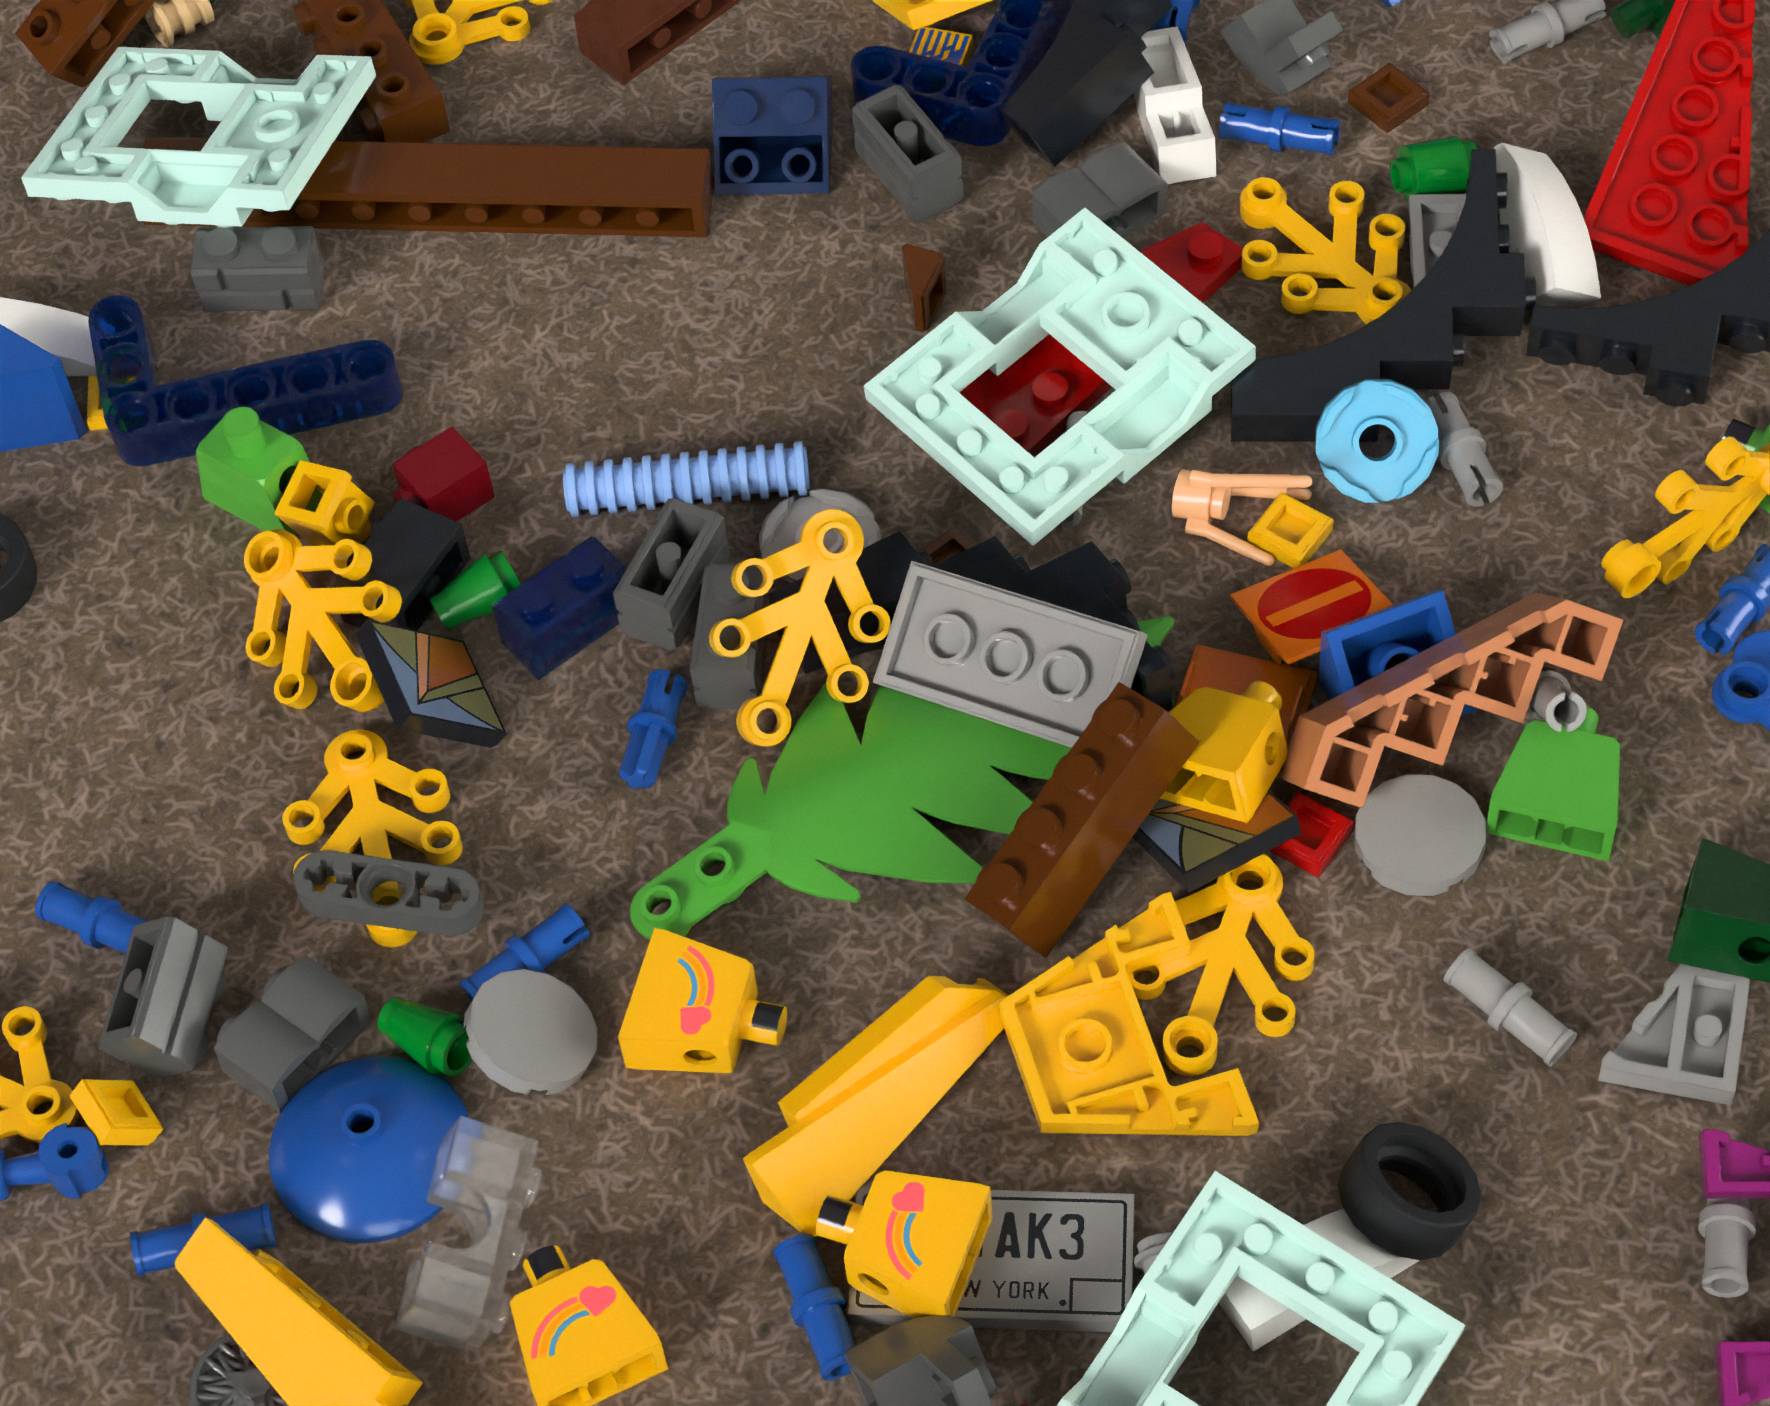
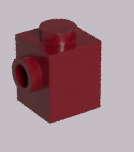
M453 426L423 445L410 449L402 458L392 463L399 489L393 492L396 502L399 498H402L457 522L495 498L487 463Z

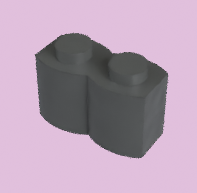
M1126 142L1116 143L1090 153L1079 168L1068 169L1044 178L1032 193V222L1049 237L1082 209L1086 208L1118 235L1126 237L1165 214L1167 210L1168 183Z
M304 955L289 966L279 968L271 975L264 987L263 997L259 1002L253 1004L244 1012L233 1014L226 1020L218 1033L214 1051L225 1074L281 1113L294 1094L312 1078L322 1073L326 1066L332 1064L369 1025L372 1019L364 995L307 955Z

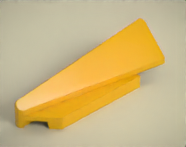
M927 976L778 1102L788 1128L743 1158L762 1202L802 1234H812L816 1237V1224L826 1197L832 1195L849 1201L1002 1032L1004 1026L999 1014V1002L1009 995L984 978H977L976 983L970 985L958 984L945 976Z
M205 1217L177 1256L175 1268L288 1406H407L423 1384L419 1378L279 1260L259 1248L252 1254L215 1221Z

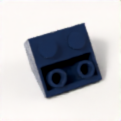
M832 75L717 77L712 79L715 195L830 193L833 135Z

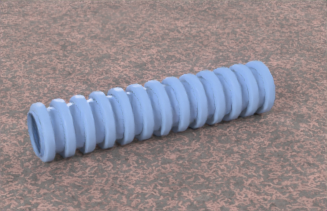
M794 441V448H784L783 443H775V449L765 450L764 444L756 445V451L746 452V447L740 446L737 447V453L731 454L727 453L726 448H719L718 455H709L707 450H700L699 457H690L689 452H681L678 459H671L670 454L666 453L661 454V460L652 461L650 455L642 456V462L633 463L631 457H624L623 464H614L613 459H605L603 466H595L592 460L586 461L583 468H576L575 463L571 462L566 464V469H563L566 509L572 517H579L581 510H589L592 516L598 515L602 508H608L609 513L613 514L618 512L619 507L627 506L629 512H635L637 505L646 504L647 510H655L656 503H666L667 499L673 498L693 505L694 500L703 499L704 504L709 505L712 504L713 498L722 497L723 503H730L732 496L741 495L742 501H749L751 494H760L761 499H769L771 492H779L781 498L788 497V491L798 490L799 496L807 495V489H810L806 446L803 447L802 441Z

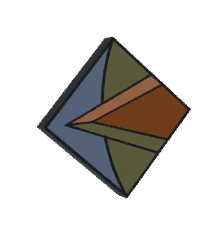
M368 619L355 633L397 730L490 748L498 745L507 735L464 641Z
M1268 790L1248 823L1159 799L1132 838L1184 889L1191 892L1301 834L1298 816Z

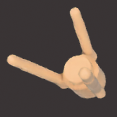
M1182 469L1179 472L1174 487L1172 515L1176 518L1187 519L1185 526L1186 534L1206 537L1247 558H1251L1266 566H1271L1275 561L1273 555L1211 525L1213 519H1225L1231 496L1276 499L1283 492L1296 500H1309L1312 492L1307 487L1312 485V478L1307 475L1228 474Z

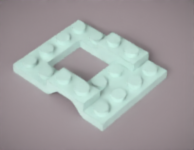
M118 47L21 177L28 197H47L57 200L85 199L103 200L109 203L131 202L137 221L164 222L169 225L182 223L216 225L221 228L242 227L253 209H263L269 212L290 210L375 79L376 72L372 58L368 56L316 55L297 80L254 77L221 51ZM151 99L175 100L179 103L199 101L202 102L207 120L221 121L201 151L117 147Z
M1084 208L1038 245L1024 272L1013 287L983 311L954 312L864 385L865 398L870 404L1034 546L1115 477L1125 484L1211 412L1212 396L1256 360V346L1088 209ZM1050 334L1116 391L1034 458L959 392L988 369L997 376L1000 375Z
M1214 1171L1136 1287L1114 1331L1082 1379L1062 1397L1057 1406H1200L1168 1386V1384L1197 1341L1199 1331L1236 1276L1360 1352L1326 1406H1417L1460 1338L1465 1324L1217 1171Z

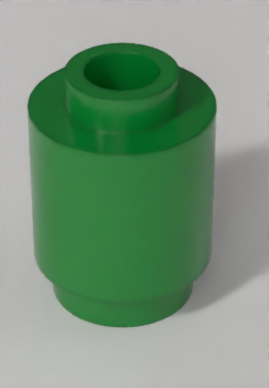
M1457 136L1402 145L1398 150L1397 158L1392 159L1390 163V178L1397 194L1404 193L1407 201L1409 200V195L1465 194L1471 149H1477L1475 143L1470 139L1461 141Z

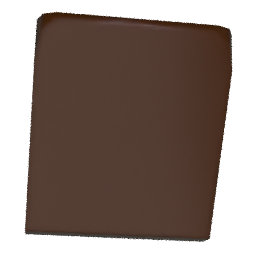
M904 244L902 247L904 280L915 330L920 332L928 331L947 293L945 261L943 254L940 252Z

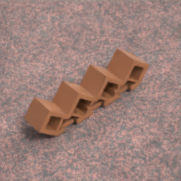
M1535 592L1300 715L1288 747L1287 759L1281 767L1278 778L1303 789L1363 808L1384 746L1443 766L1465 704L1523 724L1544 664L1602 682L1623 619L1567 599Z

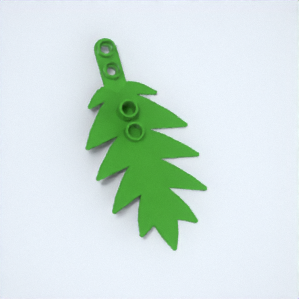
M1170 616L1137 622L1141 632L1148 634L1146 641L1151 647L1160 646L1174 627V620ZM825 682L798 719L771 772L766 793L757 761L753 758L745 760L732 785L727 803V820L730 824L644 885L632 900L630 907L631 921L636 930L649 940L654 928L664 929L684 937L693 925L722 904L736 900L747 886L767 872L772 878L787 887L812 896L853 903L861 900V894L856 888L822 864L851 872L927 883L975 884L977 876L983 867L918 812L954 824L1010 835L1019 816L1031 806L1033 801L995 769L1049 780L1053 775L1055 766L1063 756L1068 754L1071 747L879 685L867 714L860 744L843 702L836 701L830 696ZM1172 698V706H1173V708H1174V707H1175V702H1174V700H1173V698ZM725 863L724 869L715 876L705 875L714 865ZM671 901V906L665 913L660 915L652 914L658 905Z

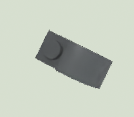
M1264 0L1241 14L1221 29L1220 32L1239 63L1274 94L1285 95L1332 66L1326 56L1331 53L1326 42L1342 32L1343 28L1332 11L1307 25L1292 0Z
M937 1315L908 1320L878 1333L843 1353L865 1406H992L990 1398L998 1393L972 1325L957 1317Z

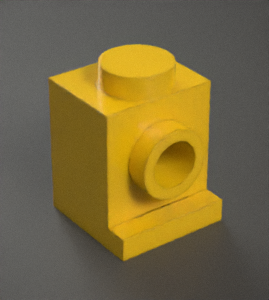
M300 460L274 514L313 546L335 545L342 539H351L362 544L367 539L371 530V523L368 517L375 502L351 482L352 476L347 471ZM316 488L323 496L315 512L305 510Z

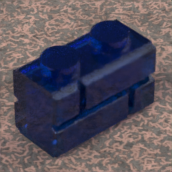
M589 537L570 550L567 556L560 557L492 604L496 622L499 624L497 627L501 643L537 680H540L619 624L617 616L619 611L616 610L613 592L627 569L595 537Z

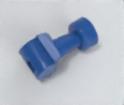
M65 1123L54 1127L46 1133L39 1144L38 1151L7 1158L4 1150L0 1148V1201L9 1198L12 1186L52 1183L56 1190L65 1197L81 1199L80 1193L97 1189L107 1178L109 1165L94 1134L83 1127L69 1128L68 1124Z

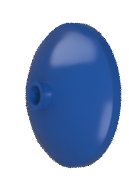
M372 1056L349 1060L335 1065L312 1078L294 1094L281 1112L270 1140L269 1167L271 1178L281 1202L289 1213L311 1231L333 1240L349 1243H372L405 1235L429 1222L456 1195L466 1177L472 1158L473 1133L471 1122L462 1099L452 1085L441 1075L430 1074L419 1063L390 1056ZM361 1123H374L364 1133L352 1132L354 1127Z

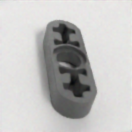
M322 850L311 853L303 858L296 866L293 874L294 887L302 907L309 914L319 918L457 936L467 933L476 927L484 913V903L476 879L469 872L459 868ZM327 876H335L337 883H329L325 887L324 892H316L314 885H323ZM396 881L407 887L403 897L393 904L381 905L371 900L373 891L382 883ZM421 888H425L427 896L420 895ZM350 890L357 891L356 898H352ZM453 894H462L463 901H456L451 910H442L441 903L449 902Z

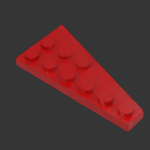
M1675 0L1583 217L1594 252L1691 286L1720 271L1747 251L1752 106H1750L1751 81L1753 78L1752 34L1755 19V0Z
M1200 222L1139 252L1199 301L1204 303L1241 269L1243 247L1203 222ZM1049 334L1000 375L997 376L988 369L959 393L1035 458L1067 429L1066 423L1072 413L1087 411L1112 386Z

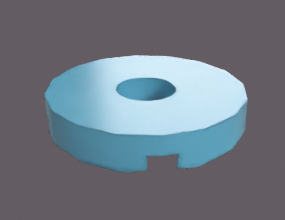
M1365 379L1343 388L1325 405L1316 426L1315 452L1325 477L1342 494L1364 503L1390 501L1411 494L1429 477L1439 455L1438 427L1429 405L1412 388L1390 379ZM1375 424L1389 427L1395 436L1392 450L1380 458H1372L1365 455L1359 447V439L1362 432L1367 427Z

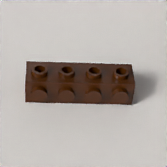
M41 0L34 6L30 15L15 34L49 75L84 88L90 84L156 0Z
M297 0L298 3L291 6L293 18L302 36L306 37L311 34L314 36L315 40L312 41L316 55L368 56L372 58L376 77L358 103L357 107L359 110L356 111L360 127L369 142L379 140V142L425 143L451 132L441 92L381 0Z
M1118 682L1108 698L1096 708L1091 722L1068 754L1059 760L1053 775L1031 806L1019 816L1014 830L994 858L982 868L977 876L976 883L964 899L999 927L1044 958H1047L1195 750L1199 741L1165 709Z

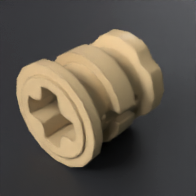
M156 0L144 15L151 31L165 48L173 46L174 35L179 33L185 37L195 32V25L201 23L205 26L215 20L209 0Z

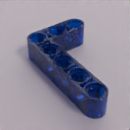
M1001 0L968 67L886 46L866 47L856 53L850 65L854 104L856 105V103L893 85H901L944 135V138L974 146L987 147L1003 141L1011 129V125L999 108L1020 88L1043 59L1055 41L1074 0Z
M111 295L97 302L89 313L88 324L104 420L120 459L132 466H149L195 456L199 443L223 419L225 414L234 408H251L258 414L259 420L290 435L387 413L399 405L403 397V386L394 354L385 343L376 340L353 342L160 384L154 345L138 303L127 296ZM372 377H378V378L373 379V380H367V379H370V378H372ZM129 378H135L134 380L128 382ZM261 402L260 404H257V405H254V406H250V405H252V404ZM198 415H202V416H200V417H198V418L191 419V418L196 417V416H198Z

